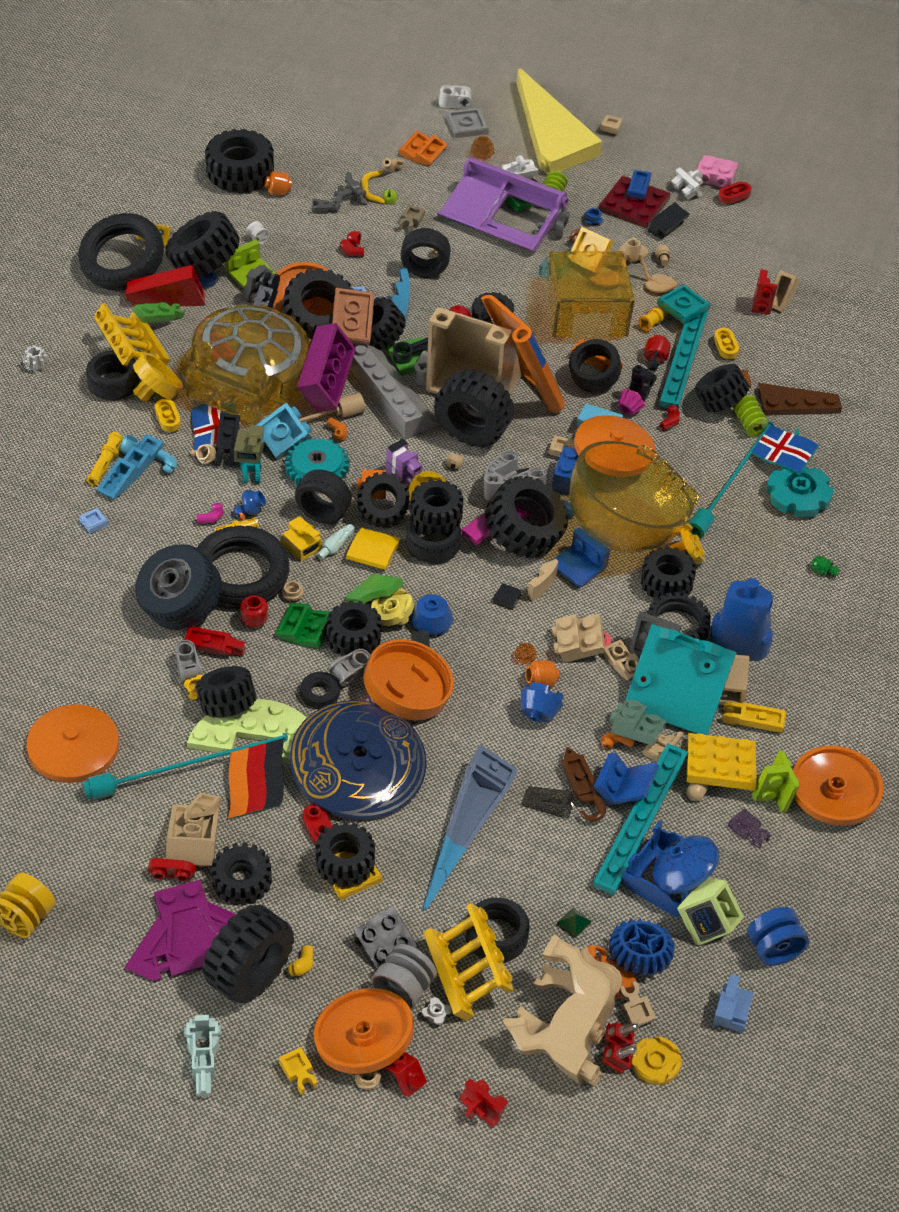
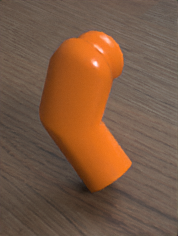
M611 732L604 734L601 739V745L605 749H611L614 744L619 742L632 747L635 742L633 739Z

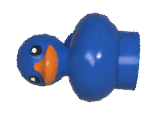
M246 490L243 492V505L236 506L233 509V515L237 519L245 520L247 514H258L261 507L266 505L263 493L260 490L256 492Z

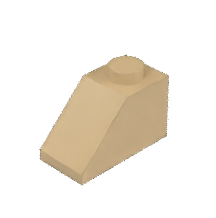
M782 270L779 271L774 282L777 285V291L772 306L773 309L781 312L784 311L793 299L801 279Z

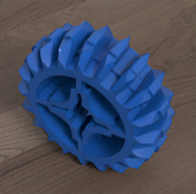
M630 918L628 923L622 921L620 926H616L610 936L609 953H611L612 960L616 961L617 967L623 966L625 972L632 971L634 976L637 973L642 974L643 977L646 974L654 977L656 972L662 974L663 970L668 969L671 960H673L675 942L672 941V934H668L666 928L659 927V922L652 924L650 919L646 922L642 921L641 918L637 921Z

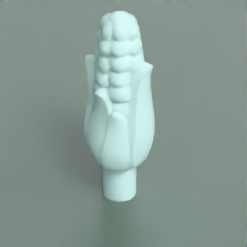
M349 524L327 538L322 543V549L316 554L317 557L323 560L327 555L335 554L353 534L354 526Z

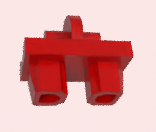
M470 1078L465 1082V1089L459 1097L463 1104L468 1107L465 1115L469 1119L477 1115L494 1128L498 1125L508 1101L502 1095H497L493 1098L489 1094V1084L483 1079L474 1082Z

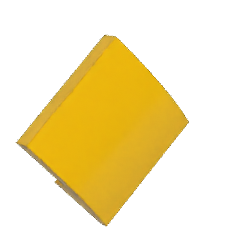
M361 527L347 552L346 559L386 570L392 562L394 552L400 546L401 538Z

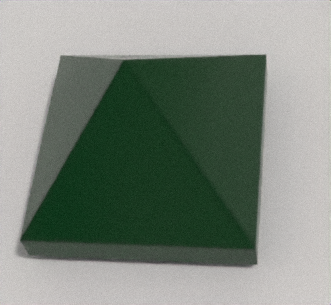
M572 908L557 924L576 938L591 924V921L575 908Z

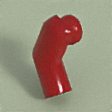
M341 240L339 247L346 256L364 257V247H354L349 240Z
M671 405L667 408V419L659 423L663 431L679 423L680 412L677 406Z

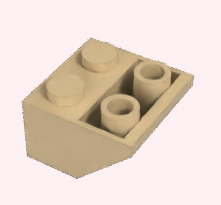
M736 655L719 705H724L728 701L745 702L749 656ZM705 663V668H709L710 663Z

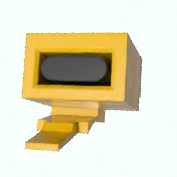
M300 516L288 523L289 530L281 534L282 545L301 562L322 549V540L319 536L321 533Z

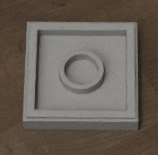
M480 108L446 112V119L454 138L488 134L489 128Z

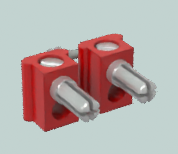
M618 1022L614 1024L609 1023L606 1026L605 1044L600 1048V1054H603L604 1064L621 1074L625 1070L631 1069L632 1054L637 1052V1047L633 1044L634 1032L639 1030L637 1022L627 1026H623Z

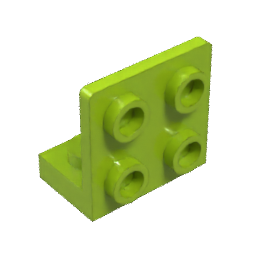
M256 239L239 246L235 254L225 262V271L243 289L247 282L246 276L248 272L259 265H265L273 271L272 274H276L261 259L260 243Z

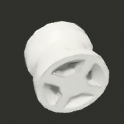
M252 222L247 227V236L252 240L256 239L260 245L268 240L269 231L263 228L260 222Z

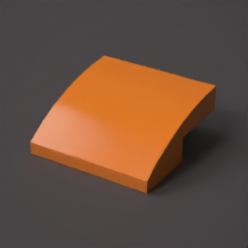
M417 130L400 148L398 154L414 162L431 165L448 144L435 135L429 138Z

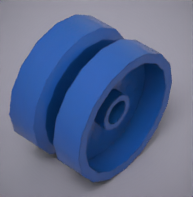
M779 907L761 914L752 921L747 929V934L753 946L756 947V952L761 962L767 966H777L795 959L806 950L810 942L803 926H800V921L794 909L790 907Z

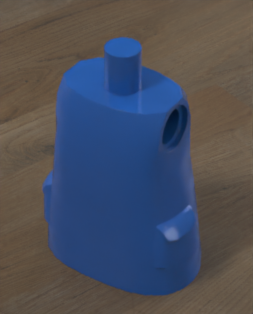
M749 578L747 581L732 582L727 591L724 606L713 617L710 641L723 648L735 651L736 655L749 656V661H760L767 657L773 637L771 630L772 593L760 586L759 581L755 578Z

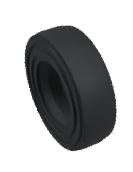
M313 672L302 680L300 686L301 698L305 704L316 709L335 703L340 696L339 681L328 672ZM316 685H325L329 691L325 695H315L312 692V688Z

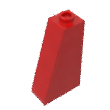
M192 265L134 279L127 282V290H125L126 299L131 302L133 308L139 304L161 302L167 303L170 306L175 303L180 304V306L205 305V292Z

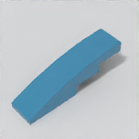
M406 268L400 269V281L396 282V294L392 296V302L406 318L405 323H407L410 281Z
M146 434L137 447H131L124 459L119 457L97 488V491L115 500L153 462L157 452L165 446L163 441Z

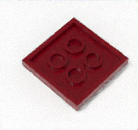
M622 175L599 204V210L648 228L652 219L659 214L669 201L671 193L649 185L645 200L627 197L631 178Z

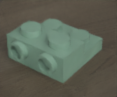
M626 699L624 703L619 702L616 711H613L611 714L610 724H613L611 733L654 746L665 729L667 720L661 719L655 714H646V705L641 704L637 700Z

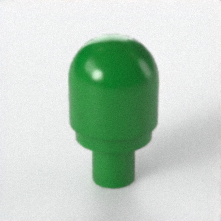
M817 556L811 561V568L819 574L828 575L830 573L838 576L840 569L833 566V562L825 557Z

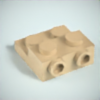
M574 614L555 619L556 626H552V631L558 642L554 643V650L557 656H561L564 663L606 652L600 614L580 619Z

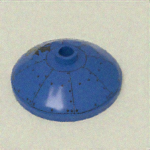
M702 835L686 836L674 841L661 852L653 868L654 882L660 889L672 894L683 893V891L686 892L696 888L714 872L719 861L718 847L712 839Z

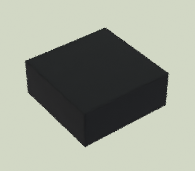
M502 583L494 596L493 603L513 610L521 597L522 590Z

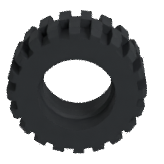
M232 129L231 131H223L221 134L215 135L205 148L207 176L215 186L222 190L226 189L228 192L243 193L244 191L253 192L254 189L258 190L263 187L265 177H269V174L274 171L273 146L261 133L257 134L254 130Z
M217 211L206 212L203 215L196 216L193 220H189L177 232L173 233L172 238L168 240L165 247V254L175 269L192 265L197 276L204 277L206 274H210L215 269L223 266L222 264L235 254L236 249L239 247L240 237L226 215Z
M317 268L315 271L308 269L304 274L300 272L296 275V278H292L289 281L284 293L282 316L295 326L302 341L306 342V340L312 342L316 327L332 324L333 313L327 316H318L310 313L303 306V301L312 297H321L329 300L334 305L336 288L354 290V288H350L351 283L348 280L344 281V276L339 273L336 275L329 269L328 271H323V268Z
M465 369L453 373L437 393L434 400L436 418L438 422L442 423L441 427L447 430L451 437H456L459 442L468 443L469 446L477 445V447H484L485 445L490 446L494 444V442L501 438L514 416L513 400L510 399L508 390L505 391L504 385L501 382L498 383L493 376H487L482 371L476 372L474 369H469L468 371Z
M516 476L506 480L488 501L487 509L485 510L487 528H490L489 533L492 538L495 537L496 543L500 547L506 548L505 551L513 552L518 557H541L548 553L565 534V530L568 527V512L565 510L566 505L564 501L560 500L561 496L558 492L552 490V486L544 484L540 479L534 480L530 476H525L524 478L523 476ZM515 508L528 512L535 519L538 526L524 521Z
M250 905L246 909H241L237 912V915L232 916L225 926L221 927L219 934L214 937L211 947L205 954L203 975L206 982L233 1003H247V1001L254 1000L257 995H261L267 987L271 986L274 982L273 980L282 972L281 969L286 965L288 956L293 949L292 944L294 943L292 927L263 905Z

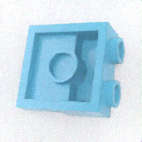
M287 403L256 425L264 426V442L277 459L285 455L288 450L293 449V445L298 446L299 442L313 438L310 435L312 431L306 421L302 423L299 419L301 413L295 406L291 408Z

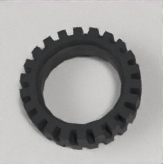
M670 592L666 594V597L661 595L659 599L656 598L650 604L647 614L659 617V615L667 611H681L693 616L699 623V628L685 635L706 641L710 629L711 615L708 612L707 606H703L701 600L696 602L697 597L692 596L688 598L689 594L687 593L680 596V592H675L673 596Z

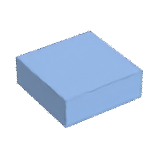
M98 508L79 516L80 522L90 534L108 526V520Z

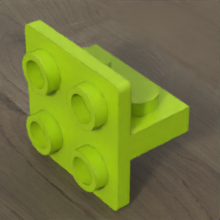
M784 750L778 751L772 766L764 767L756 784V789L752 792L754 801L776 800L781 813L787 812L799 789V780L794 775L791 762Z

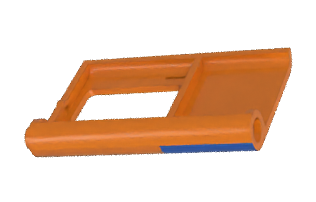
M485 295L481 297L493 324L513 330L512 338L515 342L521 374L537 388L550 413L562 411L565 407V400L530 327L494 296Z

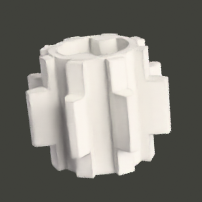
M40 346L28 347L25 355H22L23 363L26 364V368L30 371H42L45 368V363L48 362L47 354L44 353V349Z

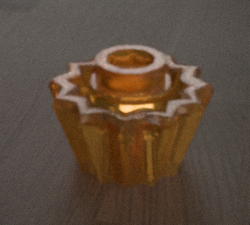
M486 136L477 137L471 146L470 153L478 159L491 158L495 150L492 140Z

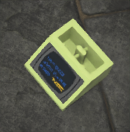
M708 878L694 888L677 908L695 945H702L731 933L744 918L727 881Z

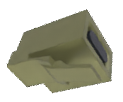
M250 425L249 431L238 430L234 447V462L260 464L264 446V426Z

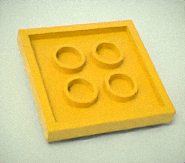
M688 733L686 782L755 791L757 784L756 741Z

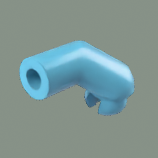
M162 449L157 452L156 458L165 463L163 470L169 474L173 473L174 468H177L176 458Z

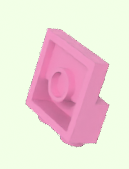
M704 155L697 170L702 172L704 184L723 188L732 184L738 169V162Z

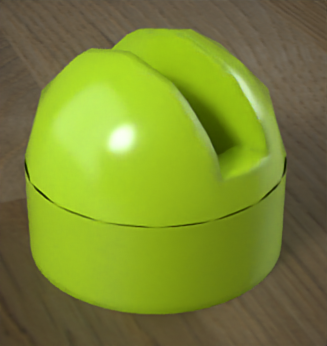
M387 189L384 191L383 199L385 204L392 205L397 202L395 190Z

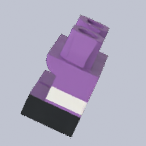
M404 439L387 447V475H391V473L396 474L395 477L403 479L402 483H406L409 487L411 480L422 471V464L418 462V453L409 452L408 443Z

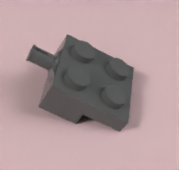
M640 612L637 617L629 652L641 656L651 624L679 632L682 625Z

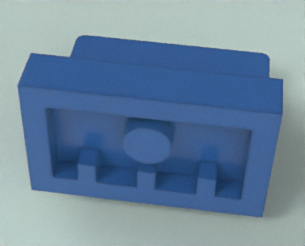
M579 527L573 531L572 545L554 558L558 560L557 572L580 588L608 567L610 549Z
M616 752L610 753L605 760L594 788L608 805L642 800L648 794L659 765L654 762L627 768Z

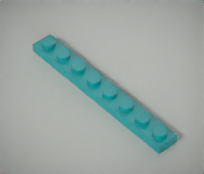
M709 310L684 323L660 399V407L668 408L671 405H675L679 410Z
M667 743L657 762L659 767L646 798L636 801L593 881V887L613 896L616 894L623 880V874L629 867L627 862L635 852H638L687 758L688 751Z

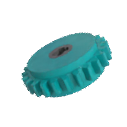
M325 438L306 439L304 442H299L298 446L293 445V450H288V455L285 456L286 475L290 476V481L295 480L296 486L304 475L312 470H327L345 479L347 478V473H349L350 459L348 458V453H345L344 447L339 448V443L334 444L333 440L328 441Z

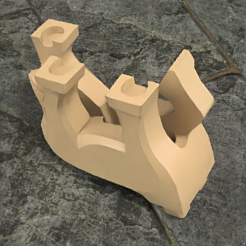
M554 934L542 953L543 958L550 962H565L570 966L571 971L556 969L545 963L542 968L544 971L540 979L536 978L533 984L536 988L542 990L552 987L564 988L573 995L559 1007L550 1025L539 1020L521 1006L517 1011L519 1014L517 1018H504L503 1023L523 1055L545 1053L552 1059L559 1070L580 1085L585 1081L596 1087L602 1072L599 1071V1066L593 1064L590 1058L591 1049L595 1043L599 1044L605 1032L603 1028L615 1005V994L621 987L622 977L620 971L613 965L595 960L590 955L587 946L579 950Z

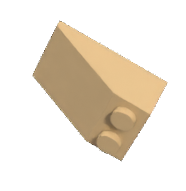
M173 804L167 833L166 859L189 861L198 867L212 866V861L215 858L219 807L213 815L184 819V811L189 805Z

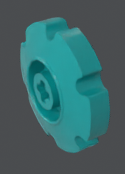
M782 467L781 471L774 470L771 473L767 484V493L770 494L769 501L779 511L785 514L791 512L795 517L805 518L816 516L819 510H826L829 507L833 495V487L829 486V477L816 467H805L800 476Z

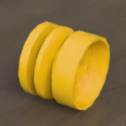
M17 873L5 887L6 891L0 892V925L18 937L29 938L34 929L39 926L40 920L45 919L55 907L56 901L51 891L38 879L26 873Z

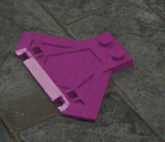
M201 880L154 892V898L160 915L126 964L125 969L155 982L162 980L160 973L170 971L173 977L204 968L203 961L206 959L205 954L211 947L212 940L219 934L221 927L225 926L228 920L237 914L208 902ZM166 959V962H162L159 964L157 963V961Z

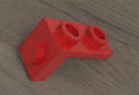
M406 1052L392 1064L384 1067V1069L395 1075L402 1094L410 1097L427 1083L418 1059Z

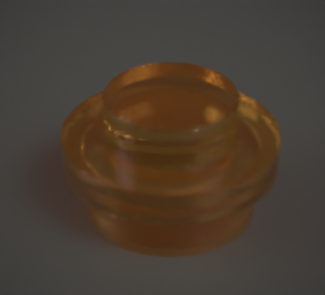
M522 643L515 650V657L521 663H531L536 659L537 651L530 643Z

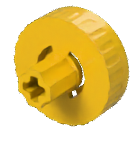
M144 352L133 364L135 372L142 379L133 392L144 402L148 401L155 392L166 399L172 400L183 388V384L177 375L161 360L147 352Z

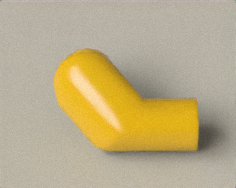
M302 946L301 958L289 964L288 973L291 976H301L312 969V946Z

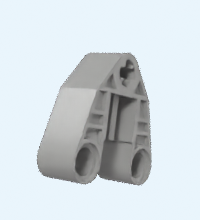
M504 451L486 468L484 498L490 500L506 480L516 476H523V478L530 476L534 480L540 479L546 484L547 472L543 468L534 467L517 474L518 454L514 451Z

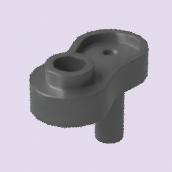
M567 208L562 209L558 215L557 223H553L550 230L555 231V237L563 236L565 222H569L570 212L567 211ZM538 221V229H541L544 222Z

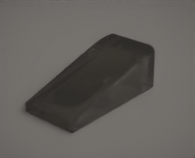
M529 786L522 806L561 818H569L575 800L572 791Z

